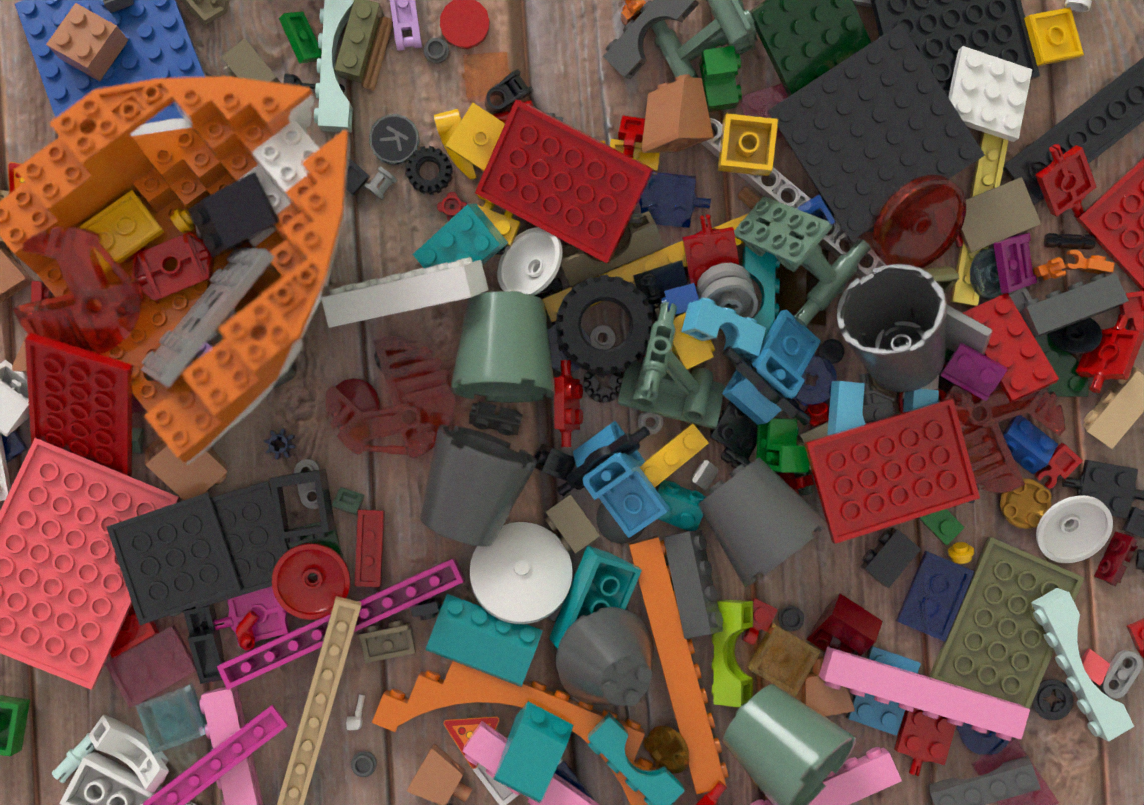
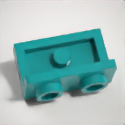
M662 481L659 484L658 493L670 510L659 517L658 520L686 531H696L703 518V513L698 504L707 496H704L699 491L681 487L676 482Z

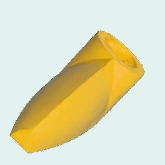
M458 108L434 115L436 127L444 147L462 120ZM445 147L454 164L470 180L477 179L474 165Z

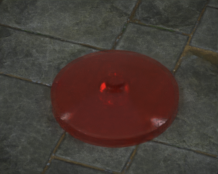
M941 175L921 176L900 187L884 204L874 225L872 241L877 257L885 265L902 264L920 269L939 259L954 243L964 224L966 199L960 187Z

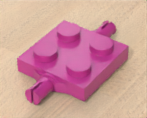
M272 586L228 599L229 617L214 620V625L224 622V624L215 626L216 630L231 627L236 634V627L249 610H252L260 617L252 627L255 642L290 632L287 622V611L276 600Z

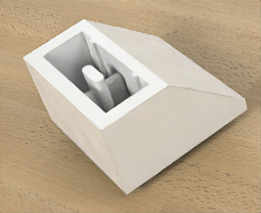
M4 360L0 363V432L7 437L30 416L27 375L23 372L12 371V364Z

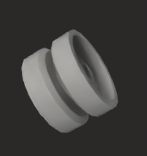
M721 263L712 266L701 275L697 282L699 300L700 298L711 299L715 301V305L733 309L741 317L752 318L756 313L758 307L757 296L750 274L743 266L734 263Z

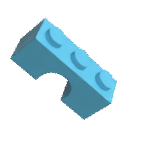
M700 298V300L688 304L682 333L700 341L717 338L720 328L726 338L724 350L731 346L739 355L742 353L747 359L759 357L766 328L757 324L755 319L741 317L736 314L735 310L717 306L715 301L708 298Z

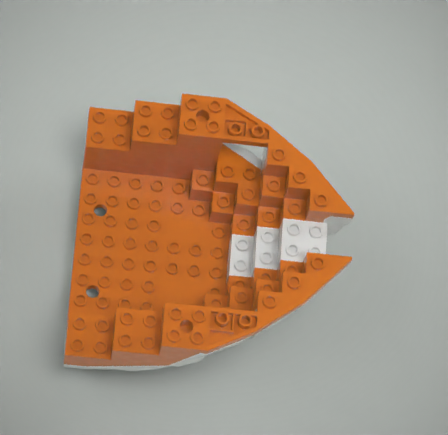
M230 76L159 78L93 90L49 122L60 137L15 169L25 183L0 201V237L11 251L40 277L101 355L132 364V393L148 412L144 417L177 458L187 465L207 451L230 428L252 412L271 391L279 377L288 371L303 346L301 341L320 303L324 285L328 286L344 221L349 135L345 129L321 148L308 136L306 130L310 126L311 107L314 106L313 94L309 87ZM171 103H174L184 118L144 124ZM256 172L280 222L238 249L241 247L265 249L275 256L274 259L233 309L238 313L218 328L225 339L199 359L195 355L190 361L192 364L182 370L169 388L156 380H147L146 373L141 370L144 366L142 364L143 359L149 352L153 351L155 353L161 345L159 343L161 337L168 330L173 331L212 282L209 283L205 280L159 299V304L154 302L140 289H135L121 295L117 285L131 280L130 276H132V262L134 258L127 263L121 262L98 278L66 235L133 190L164 231V233L146 245L144 249L146 250L185 234L179 231L171 220L175 209L188 210L204 198ZM193 223V225H194V230H192L191 233L194 234L195 236H197V235H196V227H195V224ZM232 251L214 258L213 274L219 268L223 270L229 263L227 257ZM175 259L167 261L165 270H175L178 266V261ZM88 292H96V298L93 302H84V297Z

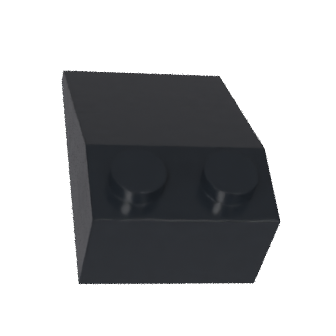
M256 172L204 198L188 209L192 221L196 225L204 245L212 258L239 248L280 222Z

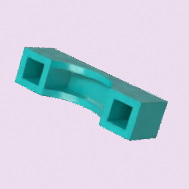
M745 246L742 249V266L749 272L751 279L757 284L761 292V306L753 319L757 321V324L766 328L764 340L779 314V304L775 303V293H779L780 281L779 278H775L776 268H779L780 261L773 254L765 252L763 256H759Z
M609 712L588 733V740L590 741L588 746L597 755L602 753L608 759L606 763L615 773H623L627 777L625 782L635 792L640 790L646 796L644 801L648 805H672L685 791L683 784L665 766L657 770H643L634 766L625 753V744L629 736L628 730Z

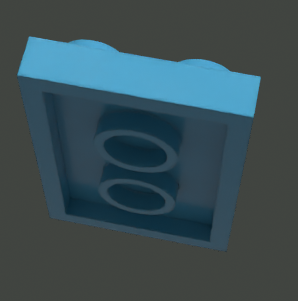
M875 646L870 647L867 655L868 659L917 674L921 665L918 661ZM865 693V696L861 697L854 694L852 703L855 711L848 712V719L897 736L905 709L898 707L899 703L890 700L889 704H884L874 700V695Z

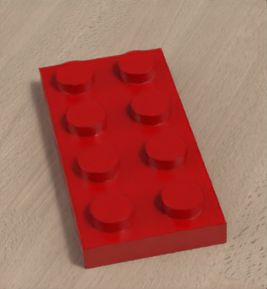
M1008 293L963 312V314L993 330L984 355L1007 367V372L999 384L1010 403L1048 387L1059 380Z

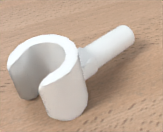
M359 694L355 716H347V730H359L362 727L363 719L361 715L365 695Z

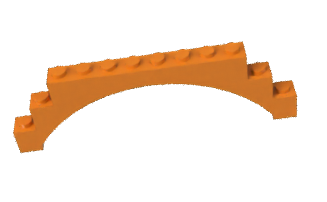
M452 661L445 680L440 679L441 675L434 671L427 670L426 673L421 671L409 699L400 690H386L372 720V723L396 732L399 725L406 721L446 706L483 702L501 703L523 708L529 701L573 724L572 731L589 743L588 733L610 712L628 730L629 736L625 744V753L629 761L640 769L656 770L652 761L644 757L635 759L645 735L644 729L640 728L641 724L637 721L627 719L625 722L618 719V715L610 710L603 709V712L593 708V704L569 699L570 695L561 690H556V692L547 690V685L533 680L532 683L524 680L522 687L455 661ZM601 753L600 756L607 762L608 759ZM613 771L630 805H648L644 801L646 796L640 790L635 792L625 782L627 777L623 773L619 772L617 774Z

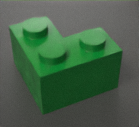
M734 46L703 50L699 67L708 112L736 108L739 100H742L740 84L736 85L735 76L738 75V69L741 68L740 54L735 53Z
M772 418L766 424H758L756 459L760 457L773 471L809 472L810 462L806 448L802 445H796L799 434L797 419Z

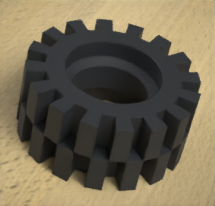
M425 146L420 147L421 150H415L413 152L414 155L408 158L409 162L406 164L407 178L412 186L423 194L429 193V195H434V192L440 193L442 192L441 189L448 187V182H451L452 179L451 174L453 170L448 156L439 148L434 149L433 146H429V148H425ZM428 161L436 163L439 167L438 175L432 180H426L420 175V167Z

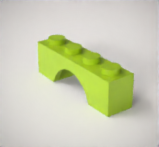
M724 599L717 601L719 612L723 617V631L712 634V644L714 645V657L712 659L714 683L711 692L714 697L713 704L741 707L753 697V678L745 674L739 667L735 658V644L743 631L753 627V601Z

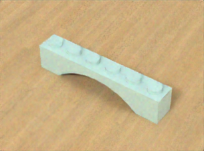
M324 0V8L320 9V24H323V33H319L318 47L322 49L321 58L317 59V73L320 74V83H316L315 95L316 98H319V108L314 110V122L318 123L321 131L342 132L346 129L348 133H352L353 107L341 90L338 76L334 69L338 42L343 29L348 23L354 0Z
M1056 588L1031 602L1035 610L1033 615L1046 632L1044 634L1045 640L1054 649L1057 655L1055 660L1067 675L1066 683L1075 692L1078 698L1077 705L1081 712L1086 715L1089 721L1087 725L1091 733L1109 742L1133 728L1134 725L1124 704L1111 699L1101 692L1091 681L1083 667L1077 643L1080 613L1070 593Z

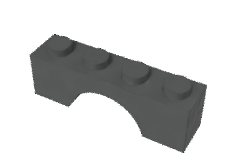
M697 0L648 1L640 10L642 14L635 21L631 20L624 27L623 35L618 40L614 39L606 47L607 52L603 57L624 78L631 79L647 61L643 50V42L648 30L655 23L662 20H676L682 23L699 5V2Z
M1029 756L1004 762L994 771L968 779L953 777L929 784L934 805H987L1041 789Z

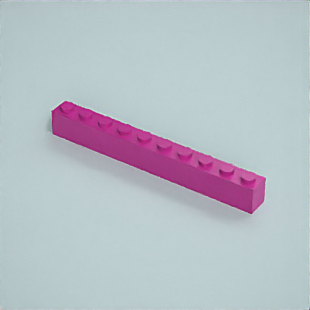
M456 557L357 601L361 602V608L354 632L463 583L466 579ZM331 614L218 665L217 668L227 690L321 648Z

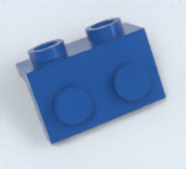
M1020 413L1012 417L1004 433L994 441V445L1031 474L1048 465L1058 446V443Z

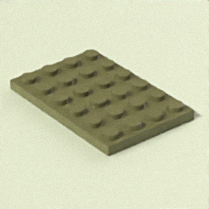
M988 537L929 677L1011 701L1030 709L1054 652V649L1045 640L1044 634L1046 632L1043 626L1036 621L1033 615L1035 610L1031 602L1056 588L1068 591L1075 602L1084 577L997 539Z

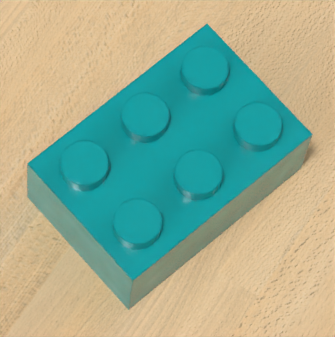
M467 204L412 255L423 268L442 263H451L469 257L472 258V262L481 260L483 266L507 245L508 241L477 204Z

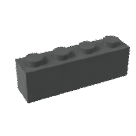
M1105 273L1091 278V283L1084 285L1083 281L1069 286V291L1061 293V290H1056L1046 295L1047 299L1039 302L1038 298L1032 299L1024 303V309L1019 312L1035 338L1107 312L1129 301L1117 274L1106 277Z
M702 530L663 537L684 639L723 631V617L719 612L717 604L718 594L713 585L712 566L708 561L706 552L707 542Z

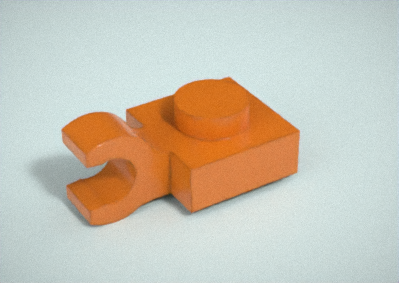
M624 0L625 5L622 8L621 21L625 26L631 20L635 21L642 14L640 10L646 4L644 0Z
M1070 250L1066 254L1074 256L1076 260L1075 264H1065V268L1068 270L1078 269L1081 272L1098 275L1113 273L1115 262L1106 261L1104 256L1091 255L1090 258L1086 259L1078 250Z
M1060 257L1051 259L1048 263L1033 268V274L1037 278L1042 276L1043 281L1065 276L1066 271L1061 270L1065 268L1063 259Z

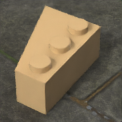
M1133 365L1128 380L1114 379L1097 406L1084 419L1085 423L1083 426L1086 431L1111 449L1114 448L1144 412V371Z

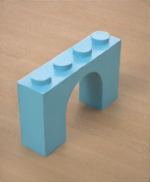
M832 381L827 436L865 424L863 418L865 383ZM918 389L905 392L903 412L938 402L939 390Z

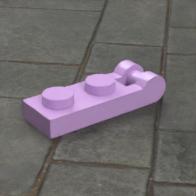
M390 0L397 51L405 50V47L412 46L415 49L422 48L416 0ZM412 30V36L403 37L402 31Z

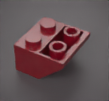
M839 593L825 608L806 640L826 652L828 646L862 656L876 642L883 621Z

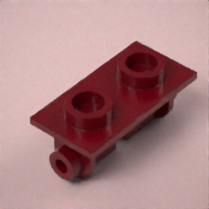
M1115 531L1094 577L1104 580L1115 587L1117 583H1121V579L1127 569L1122 564L1124 561L1130 563L1135 550L1138 548L1136 546L1138 541L1132 536Z

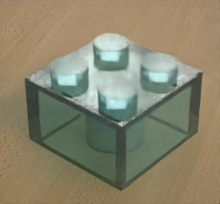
M193 683L146 699L135 705L152 754L206 734L205 725L207 723L204 714L201 713Z

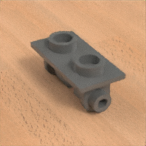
M480 401L478 404L473 403L469 413V424L482 430L487 428L497 430L503 435H518L522 414H519L517 410L501 407L499 415L494 414L496 405Z

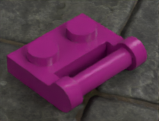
M1030 232L1019 233L1013 237L993 243L1001 293H1010L1037 283V277L1033 274L1029 241H1031Z

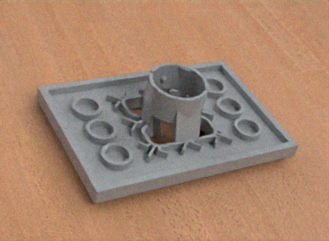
M235 248L227 257L229 263L223 270L219 268L210 278L212 283L172 332L168 330L159 340L160 347L155 353L151 351L142 361L144 366L141 370L169 388L205 342L214 347L225 339L218 328L238 313L233 308L275 256L265 249Z

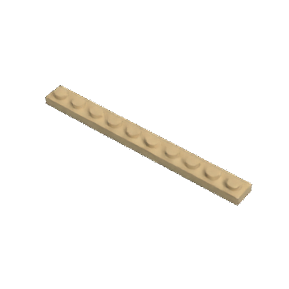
M336 596L277 805H304L360 612L361 602Z

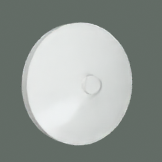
M514 522L503 525L494 543L491 546H477L471 559L470 583L477 601L489 614L508 623L529 624L550 616L566 599L572 582V562L568 551L554 533L533 523Z

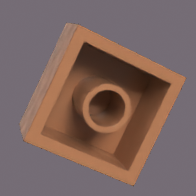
M75 3L46 45L59 59L100 81L126 45L128 39L115 24Z

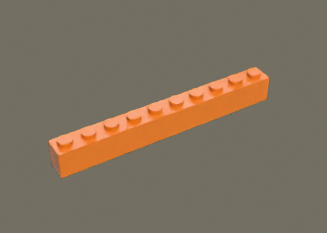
M653 536L628 543L633 564L642 569L638 582L678 730L689 750L688 766L696 794L711 791L718 781H721L726 786L725 778L729 777L725 762L720 763L718 753H722L718 737L713 738L711 729L715 728L712 713H706L704 704L709 702L705 688L700 689L697 680L702 678L698 663L693 664L691 654L695 653L691 638L684 639L675 591L670 581L672 580L669 565L666 566L664 558L667 555L664 540L660 541L658 536Z

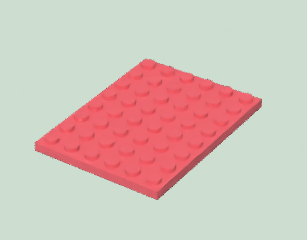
M35 438L0 510V653L88 689H94L132 605L107 526L178 503L180 497Z

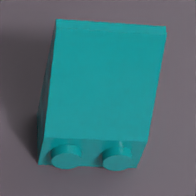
M528 701L515 717L493 780L540 803L567 747L573 724Z

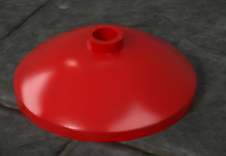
M305 543L289 549L278 560L272 575V589L278 603L291 615L308 620L321 619L332 613L336 596L347 598L350 589V573L345 561L336 551L322 544ZM315 573L318 579L311 580L309 574Z

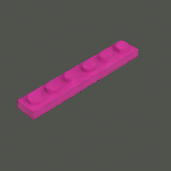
M272 704L144 801L143 805H185L286 728L288 723Z

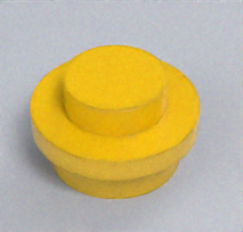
M175 209L171 220L177 229L182 233L194 230L189 211L187 209Z
M957 542L948 549V555L954 563H968L972 560L974 548L965 542Z

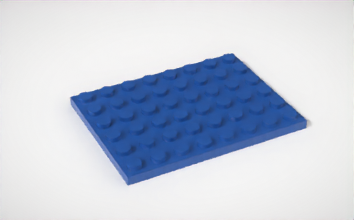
M22 0L15 3L55 118L96 89L159 78L206 77L177 1L133 0V5L110 13L105 7L103 0ZM75 3L115 24L128 39V42L100 81L59 59L46 45ZM171 103L144 124L184 118L174 103Z

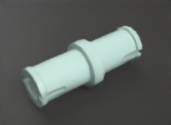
M87 733L85 738L74 749H70L66 753L67 757L52 771L55 779L58 780L61 777L59 782L65 783L66 779L78 768L83 757L95 749L88 736L90 733Z

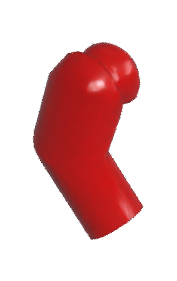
M249 610L236 627L239 646L246 651L252 650L255 646L252 627L260 618L252 610Z

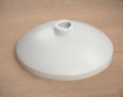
M539 227L528 229L516 236L512 246L506 247L505 253L501 256L498 264L497 278L501 289L504 292L519 291L532 296L543 291L553 281L560 268L562 245L559 238Z
M1073 496L1061 500L1048 509L1039 521L1036 530L1037 544L1043 554L1055 562L1075 563L1085 560L1097 553L1108 541L1113 528L1111 512L1103 502L1091 496Z

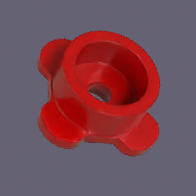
M449 192L447 197L437 204V209L439 212H443L447 216V220L450 221L467 204L461 202L455 192ZM450 205H454V209H450Z
M814 402L805 410V413L811 418L809 422L811 426H818L826 421L828 422L829 407L826 403Z

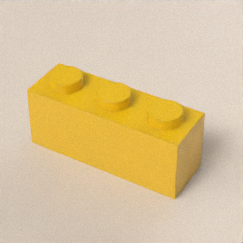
M692 423L650 456L640 468L652 485L656 487L709 444V442Z

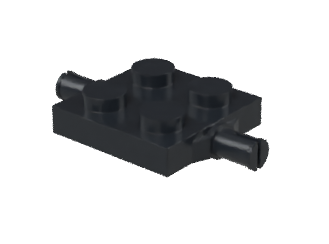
M1085 459L1083 471L1078 479L1070 477L1062 479L1067 481L1062 482V487L1075 488L1077 496H1091L1100 500L1109 509L1111 515L1128 519L1134 499L1144 501V496H1141L1144 495V490L1136 489L1138 469Z

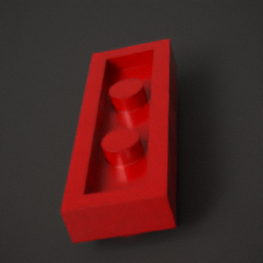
M358 510L354 586L381 587L385 510Z

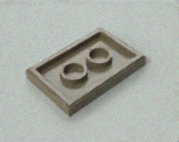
M1022 177L950 206L968 253L1041 224Z

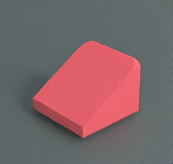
M1088 648L1081 661L1091 681L1100 686L1104 681L1110 663Z

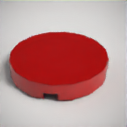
M452 0L443 9L439 25L443 37L450 45L461 49H470L477 47L485 40L489 31L490 20L487 10L478 1Z

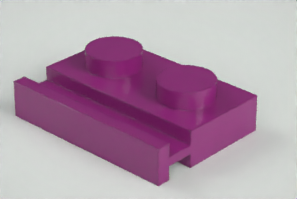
M961 342L941 372V376L987 401L990 394L1007 372V367Z

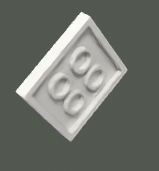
M962 46L957 53L948 98L967 127L1015 142L1019 139L1032 69Z

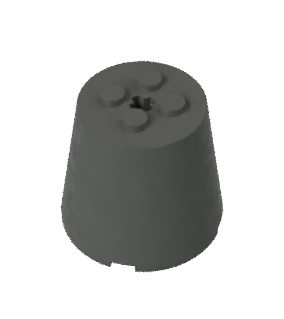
M886 265L872 269L871 274L860 280L857 278L847 287L841 296L837 308L838 325L843 337L873 380L881 387L895 392L915 391L930 384L939 375L944 366L946 335L945 296L942 288L933 279V276L920 268L910 265Z
M440 425L436 435L420 515L421 522L442 537L471 546H491L534 471L537 460L523 449H520L519 452L510 449L511 443L495 436L455 425L453 430H449L448 425Z
M760 457L747 467L741 464L730 472L732 478L726 483L720 480L709 489L711 494L698 504L745 587L757 580L756 574L762 572L763 575H766L813 539L812 531L816 532L818 530L820 532L828 525L826 520Z

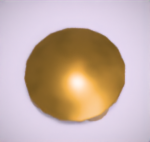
M1025 478L1015 480L1007 485L1001 494L1000 507L1002 514L1009 523L1018 528L1030 529L1037 527L1042 516L1051 508V493L1035 480Z
M664 725L654 727L643 743L645 749L650 752L651 758L656 763V768L660 769L665 766L672 774L681 773L687 768L689 763V750L686 742L671 727Z

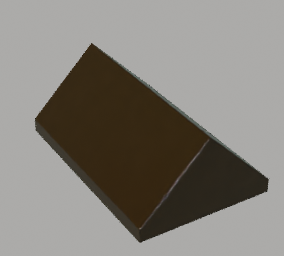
M821 249L823 256L828 261L829 250ZM780 262V266L777 268V278H779L780 287L779 293H776V303L779 304V313L787 309L793 316L797 314L807 302V294L819 281L802 265L796 271H791ZM826 309L819 310L808 325L826 326Z

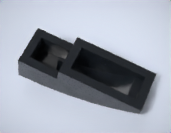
M214 604L198 609L194 606L183 610L189 631L188 642L200 684L223 680L217 668L218 665L225 661L220 630L215 628L218 624L214 625V620H217Z

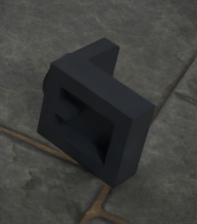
M544 444L541 445L534 455V458L537 460L536 469L564 481H567L566 476L572 472L576 463L573 456Z

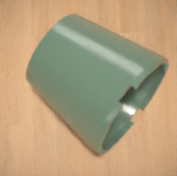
M519 291L485 292L468 298L451 382V392L467 399H474V395L486 396L485 401L501 403L542 401L543 395L552 398L555 395L545 302L536 296L523 294Z
M775 684L764 687L738 709L735 718L730 723L723 737L724 745L773 805H809L826 787L822 782L831 771L837 774L856 742V738L849 732Z

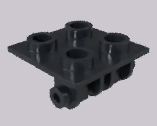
M682 260L633 275L636 288L645 294L649 305L651 304L655 322L658 321L662 304L661 298L666 297L664 291L688 285Z
M730 401L726 409L722 410L721 413L723 414L718 419V425L714 430L710 431L711 435L709 437L748 460L757 445L758 425Z

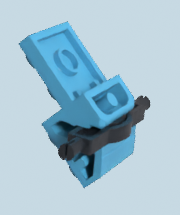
M787 309L780 311L762 342L759 357L747 359L742 353L739 355L731 346H728L723 351V355L734 364L736 371L722 394L757 425L768 423L781 410L791 418L795 417L802 425H807L811 420L810 416L800 409L799 404L793 398L797 395L805 381L801 376L821 340L804 325L798 323Z
M616 421L609 424L573 451L577 469L566 476L567 482L557 488L558 493L565 496L574 488L581 490L585 487L594 500L597 498L601 500L628 538L670 510L669 506L640 468L646 461L637 450L640 448L639 442L650 436V432L645 426L634 434L624 433Z

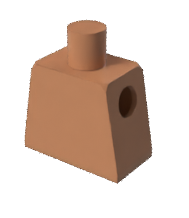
M0 248V303L29 286L34 279L10 252Z
M824 656L811 658L813 672L802 674V703L824 717L854 712V706L847 687L841 686L840 690L825 685L826 681L819 677Z
M433 744L412 779L407 792L434 803L446 805L452 795L465 803L472 788L460 782L465 769L440 747Z

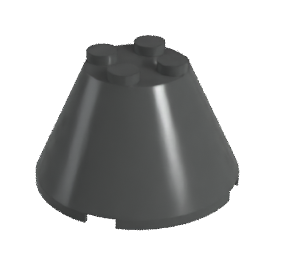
M605 607L588 616H581L567 629L557 649L556 669L558 670L561 684L571 696L587 704L635 706L648 690L652 678L654 656L652 635L646 624L637 615L622 608Z

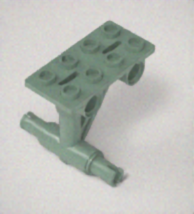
M707 0L715 20L683 45L675 31L669 29L665 20L659 21L652 26V30L656 35L655 44L661 48L675 77L690 74L691 78H697V74L690 61L701 56L703 50L712 49L719 45L722 47L728 44V46H734L735 53L741 55L750 49L751 51L756 49L755 41L758 38L756 36L755 23L749 10H744L742 0Z
M764 196L734 230L735 238L742 240L752 252L759 256H763L765 252L773 254L791 271H796L802 265L819 279L817 284L807 294V302L794 315L798 323L807 327L819 310L826 309L833 299L844 291L848 281L858 271V263L871 250V246L863 239L858 238L847 254L839 256L831 266L823 256L821 247L818 245L832 228L830 222Z
M664 302L660 306L658 321L652 326L646 356L643 357L641 363L637 362L624 372L617 404L715 429L718 425L723 399L722 393L725 385L713 381V373L705 368H695L690 374L673 354L671 349L676 331L673 322L677 306L671 303L670 310L667 312L669 302Z

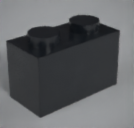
M892 528L890 531L887 529L881 534L878 539L880 543L874 550L870 549L862 558L863 563L860 566L887 588H890L921 550L920 547L895 528Z

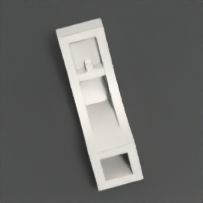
M102 715L88 735L95 749L110 754L126 763L137 774L145 790L154 793L169 772L166 767L169 761L168 758L152 741L132 727L114 718Z

